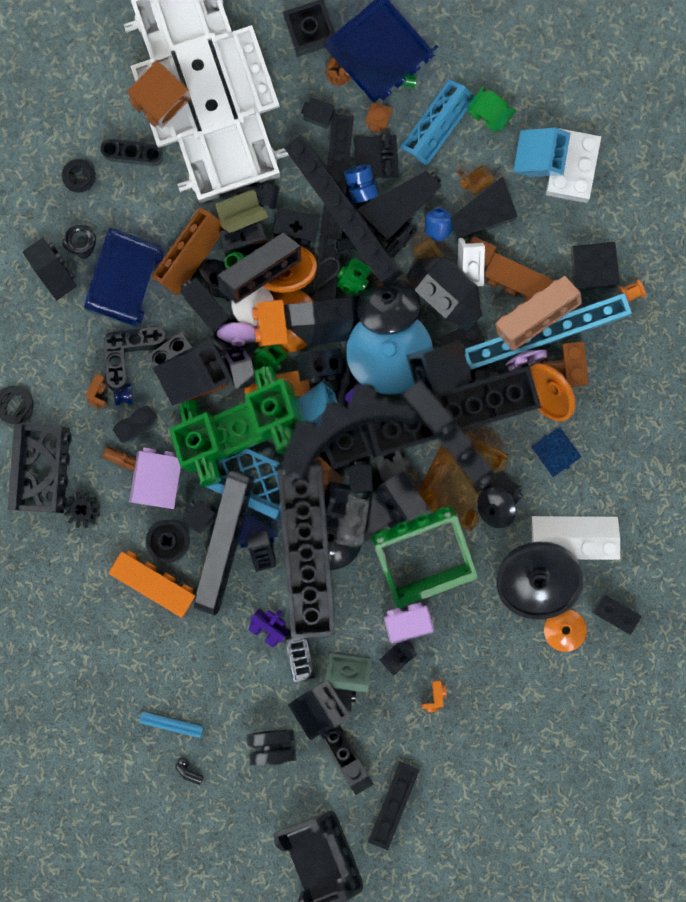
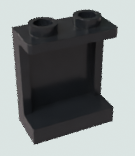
M328 680L288 703V707L309 740H313L325 731L337 727L350 718V715Z

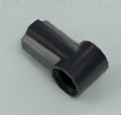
M252 183L236 189L235 196L253 189L256 192L259 206H269V209L276 208L280 191L278 186Z

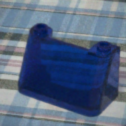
M110 227L87 294L84 309L88 313L133 327H137L138 323L141 324L145 314L142 311L141 305L153 268L157 262L161 263L164 255V251L161 250L162 246Z

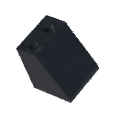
M451 340L407 354L406 357L414 385L420 381L435 396L471 382L472 372L466 362V351L461 341Z

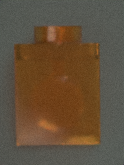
M482 165L469 175H466L461 169L457 171L461 178L458 180L459 184L465 191L469 190L473 195L495 181L492 174Z

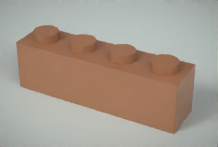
M566 276L554 280L545 290L537 292L526 303L519 304L510 314L502 316L495 323L497 334L514 351L581 305V293Z

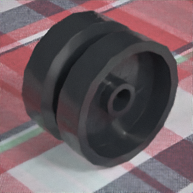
M294 729L247 734L249 747H262L261 750L249 753L250 765L271 766L297 760L295 748L282 747V745L290 744L295 740Z

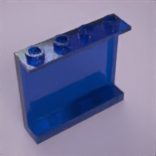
M374 0L334 33L323 45L373 103H376L379 99L384 101L392 94L391 89L394 86L397 89L407 81L405 77L408 74L413 76L421 69L419 65L422 62L427 64L435 57L433 52L438 48L436 44L431 49L389 0Z

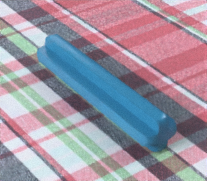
M142 712L140 716L141 724L198 738L202 735L203 727L146 712Z

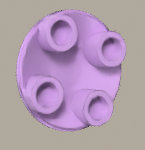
M527 350L513 357L506 366L511 372L521 369V365L528 363L529 367L534 364H540L541 360L547 358V351Z

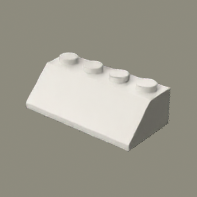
M532 516V542L542 541L558 544L568 549L580 560H620L618 517Z

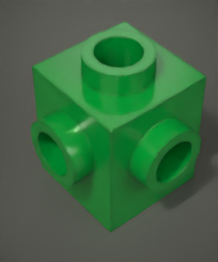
M353 257L346 266L343 265L337 275L339 280L336 286L341 288L343 292L355 296L359 290L363 291L369 282L366 278L371 268Z
M279 344L260 346L254 352L256 356L252 360V365L257 370L262 367L271 366L276 374L283 368L281 363L289 355Z

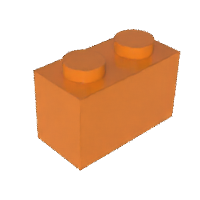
M283 300L254 303L255 308H252L253 321L257 322V329H254L255 342H259V346L288 343Z

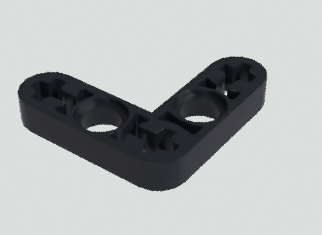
M150 327L116 331L105 336L106 377L111 391L121 392L127 387L125 353L151 350L166 343V335L162 328ZM156 334L159 335L158 341L153 339ZM144 335H147L148 343H145ZM134 336L141 338L140 343L136 345L131 344L129 340ZM122 338H125L126 345H123ZM113 339L117 341L116 346L111 345ZM113 358L121 359V363L118 366H111L110 361ZM114 373H118V376H119V379H120L118 385H115V383H114V382H115V374H114Z

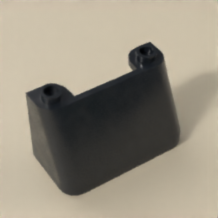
M332 810L273 833L275 846L283 852L289 851L304 890L300 893L298 902H346L362 892L363 881L338 817Z

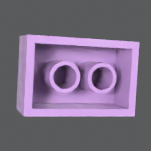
M416 603L407 606L408 610L403 612L400 611V608L387 611L388 616H384V621L390 642L394 643L434 632L427 606Z

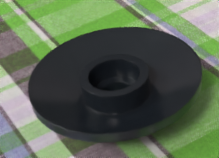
M489 487L478 497V512L486 524L494 528H505L514 521L517 513L516 504L513 497L506 490L499 487Z

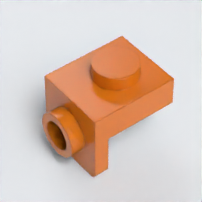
M441 680L432 681L434 702L421 704V708L426 709V712H438L439 707H444L443 698L447 697L446 685H441Z

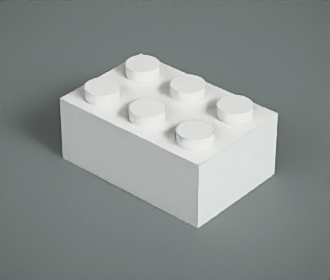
M560 129L571 133L564 175L549 176L545 195L587 203L590 199L601 136Z

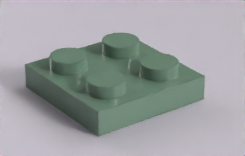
M329 653L326 680L334 689L368 693L372 659Z

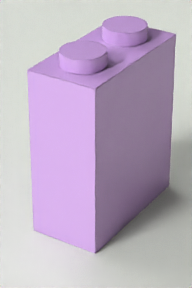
M143 448V451H137L129 502L174 509L181 468L177 454L164 451V455L155 454L156 450L150 448Z

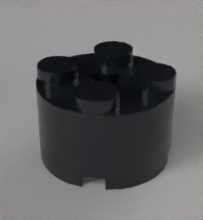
M161 520L150 527L146 536V548L155 560L163 563H174L181 560L187 554L190 547V536L182 524L173 520ZM165 536H167L168 538H173V540L171 541V547L168 545H163V543L165 542Z

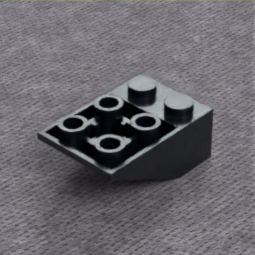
M210 338L153 367L172 406L211 391L232 380Z

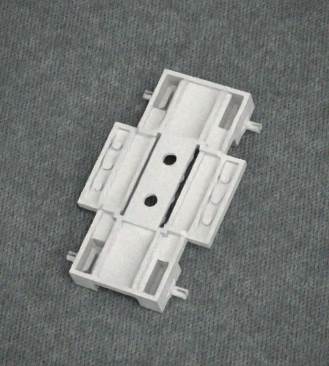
M131 0L135 11V21L123 24L127 33L139 29L150 56V60L131 66L135 81L156 60L180 81L171 54L176 52L202 131H197L188 102L163 129L158 125L153 127L150 124L158 148L177 141L179 142L189 171V180L177 184L179 191L192 188L197 195L199 203L202 204L219 198V194L258 181L261 184L279 178L280 172L277 166V159L289 156L284 148L277 151L272 149L260 116L261 113L279 108L280 106L253 26L251 25L232 32L223 7V0ZM209 40L213 42L238 119L234 120L208 43ZM194 60H202L204 68L200 71H195L192 68ZM208 100H215L218 103L217 109L208 111L205 107Z

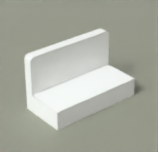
M458 238V268L475 282L477 286H484V244H466L463 238Z

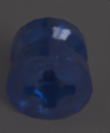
M131 383L127 384L123 391L114 392L116 406H120L122 403L133 405Z

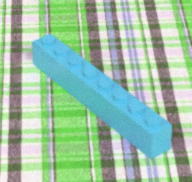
M624 293L569 312L514 351L500 337L465 349L466 362L470 366L471 371L514 357L521 352L534 350L628 317L632 312Z

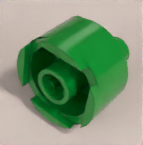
M482 86L467 106L469 109L467 112L478 122L480 119H483L486 122V127L493 133L502 132L515 114L516 109L512 107L509 110L510 107L507 106L508 103L489 89L485 92L486 89Z

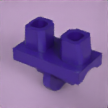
M258 609L250 619L252 622L248 628L255 635H258L262 629L268 632L269 635L265 642L271 647L282 642L290 632L283 627L286 621L279 617L282 613L280 609L276 614L269 609L266 613Z

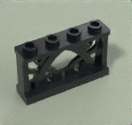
M14 424L8 510L64 513V509L67 506L65 492L69 482L67 466L70 463V455L68 452L72 441L70 428ZM30 431L43 432L39 441L30 437ZM55 434L57 436L56 447L52 446L53 440H49L46 446L44 445L48 435ZM36 449L34 456L32 458H28L29 450H31L32 453H34ZM40 454H42L47 459L52 470L38 485L36 477L27 470L28 465L36 462ZM30 478L31 481H32V484H29V486H26L27 479ZM52 492V503L50 505L43 504L40 494L42 493L44 498L49 499L48 493ZM35 497L38 506H25V499Z

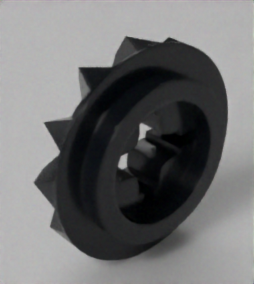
M84 159L71 160L63 168L62 181L66 188L72 192L83 193L90 190L95 183V169L91 163ZM82 169V175L87 180L80 179L76 184V177L71 173H79Z

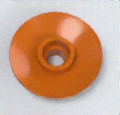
M568 609L558 616L548 618L545 622V639L551 647L558 651H573L580 647L586 638V623L582 616L573 610ZM565 626L570 629L567 635L562 633V628Z

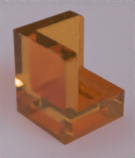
M431 237L411 252L416 261L419 259L444 257Z

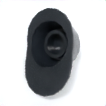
M210 259L203 262L200 266V273L208 283L210 293L229 302L231 299L219 290L218 275L227 270L225 261Z

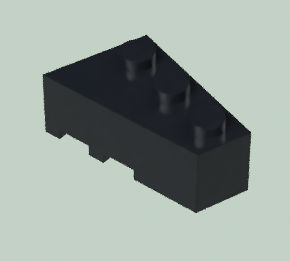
M501 177L450 218L456 242L458 238L465 239L517 219L518 216L504 178Z

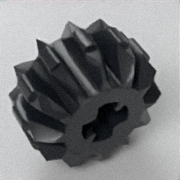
M77 492V500L72 496L69 497L73 504H67L66 508H71V511L65 512L64 515H72L68 520L70 524L77 520L75 527L79 528L83 521L84 528H88L87 520L95 524L96 521L92 516L100 517V513L94 512V509H99L101 506L100 504L92 505L97 500L96 497H92L88 501L89 493L86 492L82 499L81 493ZM79 505L87 506V509H85L87 511L86 515L77 513V511H80L77 509Z

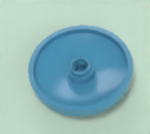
M416 320L408 329L391 335L374 333L359 322L348 340L347 361L352 375L359 384L374 386L379 395H400L414 386L406 355L432 347V342L426 328L419 320Z

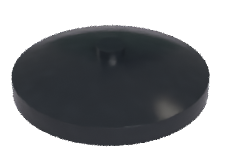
M531 542L515 548L505 556L497 570L496 586L501 601L513 613L529 619H548L564 613L576 603L583 588V575L577 558L568 549L551 542Z

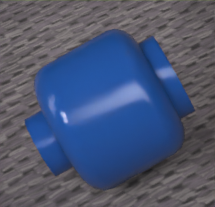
M434 208L426 214L425 233L430 239L443 241L451 235L452 224L450 218L452 215L444 208Z

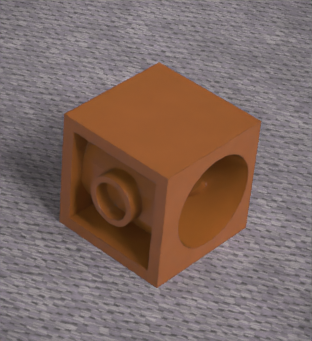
M157 60L127 91L130 97L128 99L130 105L139 113L143 111L146 120L153 127L158 125L161 129L191 99L189 90Z

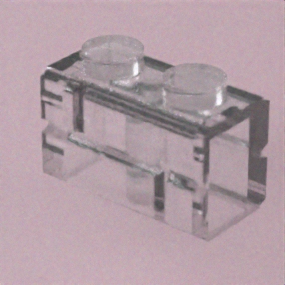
M354 497L347 498V515L345 518H339L336 537L337 544L357 547L363 543V532L366 526L369 501Z

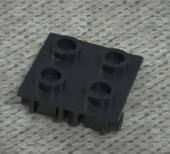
M384 133L382 136L354 138L356 167L370 165L373 179L399 177L396 135Z

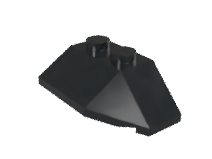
M447 257L419 259L406 274L413 289L445 319L466 331H470L482 316L477 284Z
M359 296L285 304L286 328L308 345L348 341L353 329L360 322L356 310Z

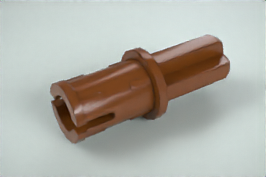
M108 445L106 446L101 458L119 465V468L122 466L134 472L136 459L128 456L127 452L122 453Z

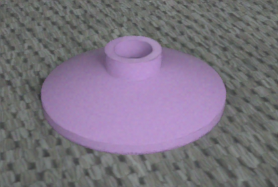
M229 323L219 327L217 335L223 341L232 343L233 346H244L255 341L254 329L257 328L246 323Z

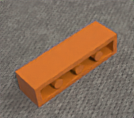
M130 550L127 553L121 551L108 574L183 618L196 597L193 594L194 589L184 583L182 586L174 582L176 578L166 572L164 575L156 572L158 567L148 561L145 564L138 561L139 556Z

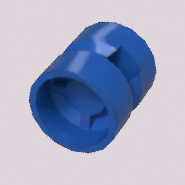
M370 165L357 166L344 172L346 183L351 186L349 193L352 202L367 201L378 195L376 184L371 181L373 174Z

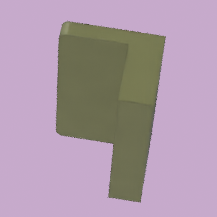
M253 189L216 204L221 227L229 233L268 218L266 210L259 206L256 192Z

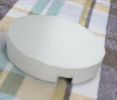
M261 287L237 304L232 301L231 308L237 321L257 326V322L253 321L252 308H255L254 303L274 300L269 290Z

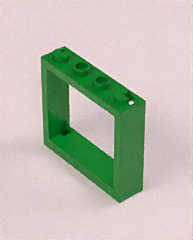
M452 505L441 507L427 515H420L409 522L399 523L393 528L378 531L371 536L397 609L478 579ZM451 522L465 563L397 589L382 547Z

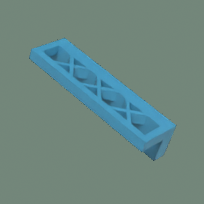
M449 79L400 148L414 156L421 164L427 166L468 110L467 106L474 98V95L465 86ZM452 87L455 88L456 90L453 93V95L447 97V94L452 89ZM443 105L442 110L435 114L436 109ZM430 123L429 128L423 131V127ZM418 140L413 149L409 148L413 141Z

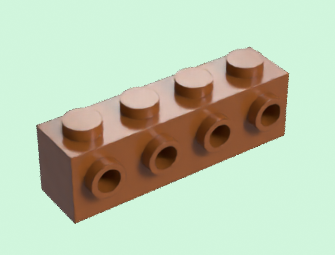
M199 208L151 275V278L178 296L182 290L181 286L198 270L202 261L220 238L219 232L225 230L221 227L220 220L208 211Z

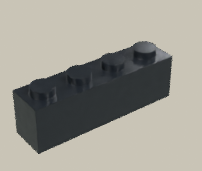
M283 232L219 274V290L235 304L239 303L301 261L300 245Z

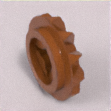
M336 52L334 56H330L329 63H325L328 69L324 73L327 75V80L337 86L344 85L352 79L355 73V60L349 53ZM339 64L343 65L342 68H340L339 70L340 72L336 71V68L339 67Z

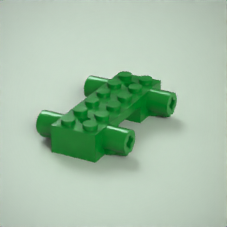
M267 366L255 370L257 390L244 395L246 402L215 416L207 412L202 414L197 400H188L179 404L178 409L182 423L169 428L180 467L190 473L197 471L201 486H212L222 480L217 465L218 461L270 438H273L278 453H287L294 434L293 428L296 427L298 421L304 423V419L293 385L283 378L277 380L273 367Z

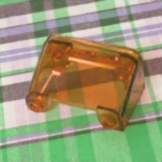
M463 431L477 453L492 468L493 472H498L505 468L509 454ZM441 444L418 494L427 506L425 510L431 513L441 507L452 505L460 527L472 532L479 521L478 512L474 510V507L482 491L480 490L476 493L471 488L458 465Z

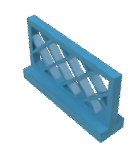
M245 449L240 454L236 453L235 456L227 459L224 458L222 461L217 462V465L223 464L227 475L222 476V480L219 483L206 486L207 488L223 495L226 484L224 479L230 473L226 462L237 458L240 466L239 471L246 473V470L256 467L259 478L254 480V483L261 481L264 493L259 495L251 492L248 507L274 519L281 520V505L272 503L269 495L278 491L279 487L268 491L264 481L275 476L279 486L278 471L275 466L277 467V464L280 463L249 449ZM250 454L254 464L244 468L240 457ZM264 463L271 464L274 473L262 476L259 465Z

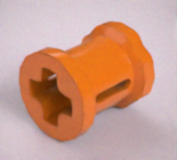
M639 279L634 284L619 287L620 294L625 293L628 304L636 298L646 297L645 289Z

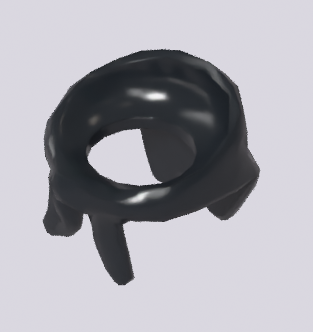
M74 225L66 231L62 246L67 252L82 259H87L94 251L96 236L88 225ZM76 232H84L88 235L89 241L85 247L77 248L72 244V236Z

